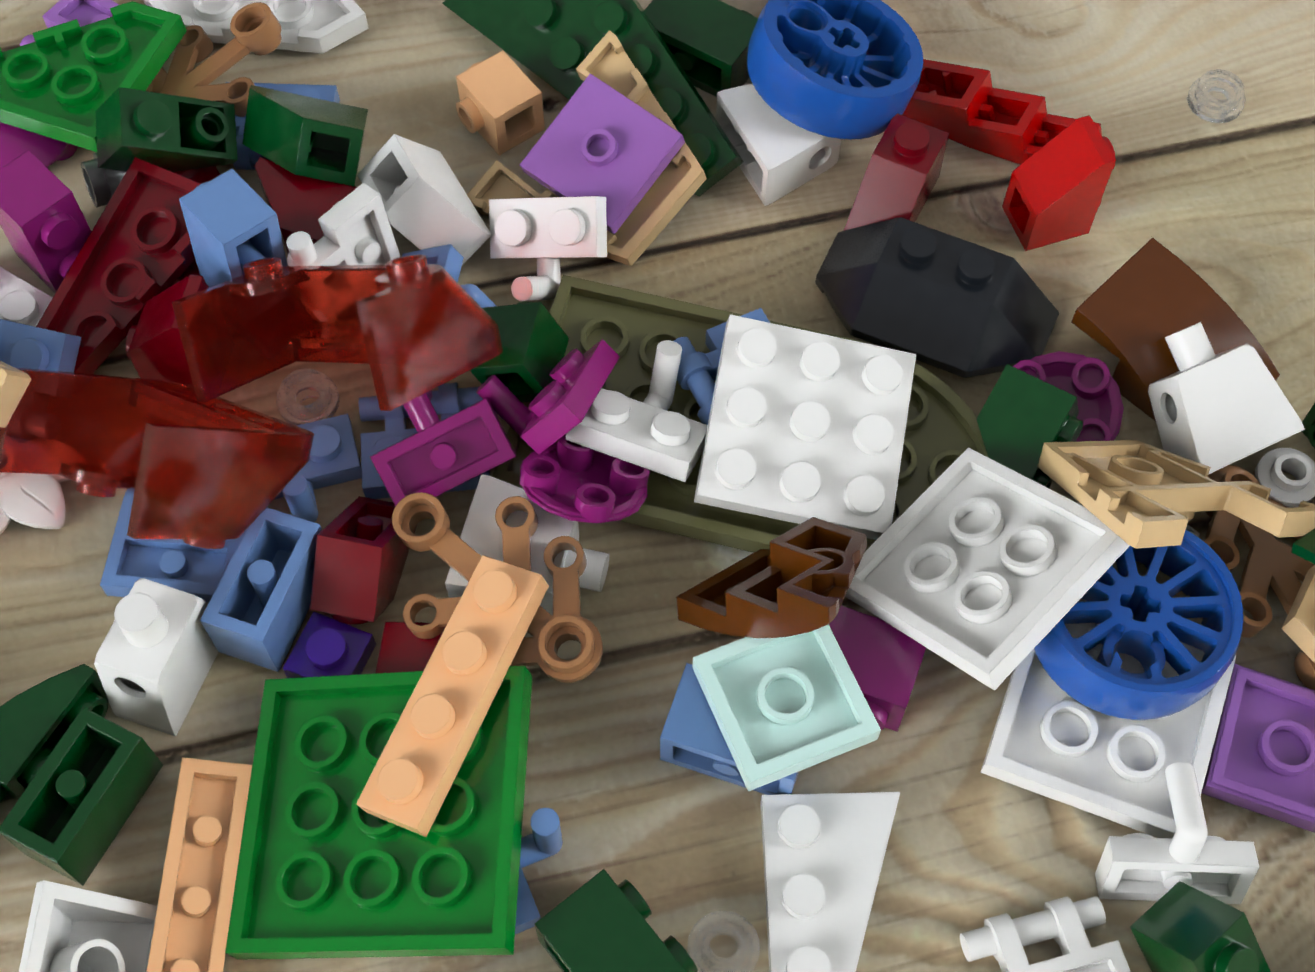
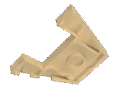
M609 30L576 68L580 79L585 81L591 73L677 130L650 91L647 82L639 70L635 68L624 51L617 36ZM686 142L615 235L607 230V257L605 258L632 266L707 179L703 168ZM498 160L494 162L467 194L477 212L489 216V199L559 197L547 188L543 193H538Z
M1137 440L1044 442L1038 468L1128 545L1136 549L1181 545L1188 520L1194 518L1195 512L1227 511L1279 538L1305 536L1315 529V504L1303 500L1300 502L1299 507L1285 508L1268 501L1271 492L1270 488L1251 481L1216 482L1208 478L1211 467Z

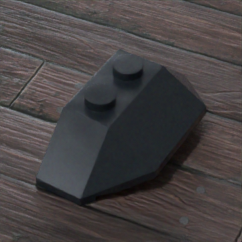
M901 217L838 232L816 275L815 281L820 291L826 294L833 310L851 336L881 347L916 354V360L963 378L1002 372L1007 364L1013 367L1020 361L1031 360L1035 356L1042 355L1059 315L1058 310L1015 258Z

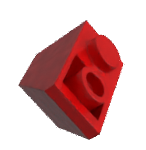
M1090 115L1078 118L1012 171L1002 208L1025 251L1085 235L1090 231L1116 163L1112 143L1107 137L1100 134Z

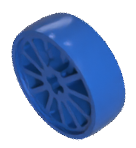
M769 0L758 17L750 37L747 52V70L750 80L758 94L773 110L803 129L837 139H864L885 132L892 118L896 114L902 115L906 110L919 84L923 68V52L916 34L895 10L881 0Z
M1185 530L1182 544L1178 546L1138 549L1129 546L1116 560L1118 572L1111 566L1081 598L1087 602H1077L1034 648L1037 658L1051 679L1063 691L1081 704L1106 715L1131 720H1148L1170 716L1186 709L1207 695L1233 661L1238 650L1243 628V605L1238 586L1230 570L1219 555L1207 543L1188 530ZM1136 562L1144 564L1147 568L1144 576L1139 575ZM1158 571H1161L1171 577V579L1160 584L1156 581ZM1180 591H1182L1186 596H1190L1173 598V596L1179 593ZM1188 618H1203L1201 624H1198ZM1095 623V628L1079 638H1073L1065 624ZM1181 642L1203 651L1204 655L1201 662L1197 661ZM1102 644V649L1096 660L1086 653L1097 645ZM1119 654H1128L1136 658L1142 665L1144 673L1135 674L1122 669L1123 660ZM1166 661L1179 674L1178 676L1170 678L1162 676L1161 672Z

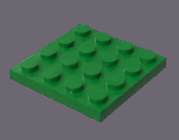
M526 666L509 667L427 837L368 814L356 805L423 671L265 679L225 953L237 960L513 955L533 677Z

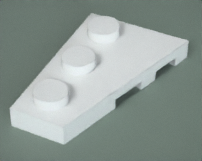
M900 792L762 795L760 805L769 972H856Z

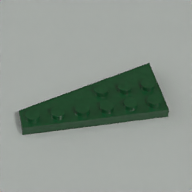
M445 0L442 3L569 100L584 82L580 79L576 68L610 30L617 36L624 51L647 82L650 91L663 111L667 113L678 132L683 135L684 141L703 168L707 179L694 193L695 195L701 196L744 162L637 0Z

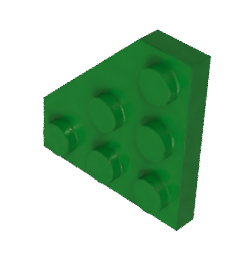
M131 1L110 8L113 17L80 27L78 20L75 19L32 33L35 42L4 52L0 47V122L97 152L95 111L119 87L146 91L187 32L181 15Z

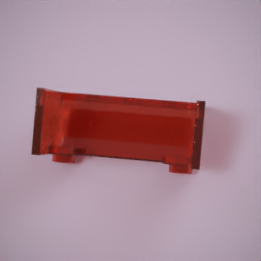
M425 255L399 257L386 262V265L282 266L281 258H264L244 264L242 266L244 275L172 302L197 402H208L294 362L370 364L380 410L391 411L503 352L498 324L441 265L427 264Z
M17 368L27 373L32 380L6 428L0 427V472L59 474L77 482L76 491L97 497H114L117 488H135L127 532L128 536L134 539H183V542L206 549H222L225 546L226 540L241 537L310 460L314 433L309 430L179 383L29 368Z

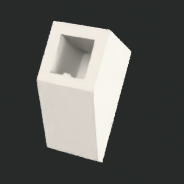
M393 134L357 174L362 183L364 182L380 193L390 225L420 250L451 244L464 257L463 265L492 235L445 158L438 150Z

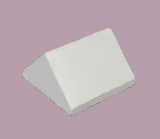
M45 880L37 882L19 972H146L157 905Z

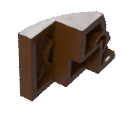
M1151 238L1076 309L1071 321L1076 327L1120 359L1112 375V378L1119 386L1120 394L1155 422L1148 394L1149 385L1179 371L1164 337L1196 323H1202L1215 355L1248 343L1255 348L1275 381L1280 376L1268 354L1231 307L1198 274L1154 238Z
M812 517L771 540L770 550L759 549L676 596L678 620L705 630L750 638L789 637L826 626L838 614L867 548V535Z

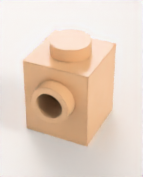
M503 50L484 61L473 64L466 71L456 76L460 99L456 103V110L460 120L469 132L475 133L478 131L499 156L545 130L542 92Z

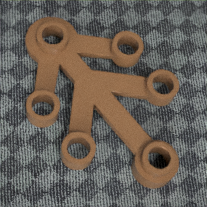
M256 2L244 6L233 16L230 23V30L235 38L208 59L206 58L213 50L211 39L201 26L191 25L186 27L187 32L176 46L168 73L162 67L146 91L234 104L235 115L245 117L249 89L251 85L255 86L250 78L239 77L230 83L209 84L250 52L259 56L273 52L279 46L282 39L280 22L265 3ZM205 60L194 69L195 63Z
M1228 465L1208 475V478L1216 482L1251 481L1261 485L1250 472L1235 465ZM1271 498L1268 499V501L1274 504H1277L1285 508H1289ZM1205 511L1211 518L1204 542L1219 555L1230 572L1240 561L1239 550L1233 543L1237 528L1250 548L1238 589L1243 609L1248 611L1254 619H1249L1243 613L1241 637H1254L1272 620V609L1266 600L1269 585L1273 588L1288 615L1302 585L1300 581H1304L1308 570L1314 564L1291 553L1292 547L1275 539L1273 534L1227 511ZM1295 536V538H1297V540H1299L1300 538L1303 537V536ZM1300 650L1294 660L1296 674L1307 688L1315 690V663Z
M422 492L410 494L399 501L392 514V525L403 544L414 551L425 552L432 550L469 582L482 556L449 529V516L441 502L435 496ZM520 496L509 497L499 504L495 513V520L503 538V562L532 571L530 537L537 530L538 517L529 500ZM515 511L528 513L527 520L523 525L519 527H509L506 525V520L511 513ZM425 519L435 521V526L429 533L422 536L414 534L415 526L420 521ZM560 536L551 540L544 550V562L549 573L553 576V616L543 607L539 606L527 630L533 637L523 639L510 666L539 665L549 678L558 682L572 683L588 677L595 671L602 658L603 642L596 626L581 616L579 577L583 574L587 565L582 545L573 537ZM570 550L577 554L576 560L569 567L561 568L554 565L555 557L562 551ZM426 593L415 595L405 604L403 620L416 637L421 639L435 638L446 628L461 597L437 599L435 596ZM426 607L436 609V616L431 623L424 626L415 624L416 614L421 609ZM569 640L579 642L581 644V651L575 658L564 660L558 657L557 653L561 644Z

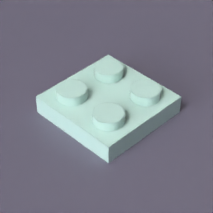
M829 624L811 632L789 637H744L693 657L692 668L748 792L878 740L881 729Z

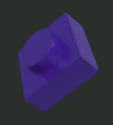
M313 612L284 664L283 670L287 678L358 675L362 673L376 647V642L373 634Z

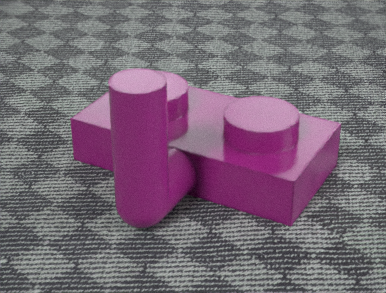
M603 339L584 354L577 348L573 349L552 369L549 375L554 381L549 383L532 400L529 409L494 374L478 388L476 393L482 399L488 397L494 411L539 455L582 422L620 356Z
M416 382L403 390L401 401L417 433L370 456L395 506L404 497L413 493H428L436 497L516 457L517 454L488 397L440 421L431 403L432 390L426 383Z

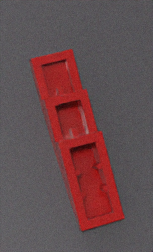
M923 59L919 84L906 110L902 114L908 118L948 132V139L1020 165L1077 120L1047 114L1044 96L993 88L990 70ZM1094 122L1102 135L1101 123Z

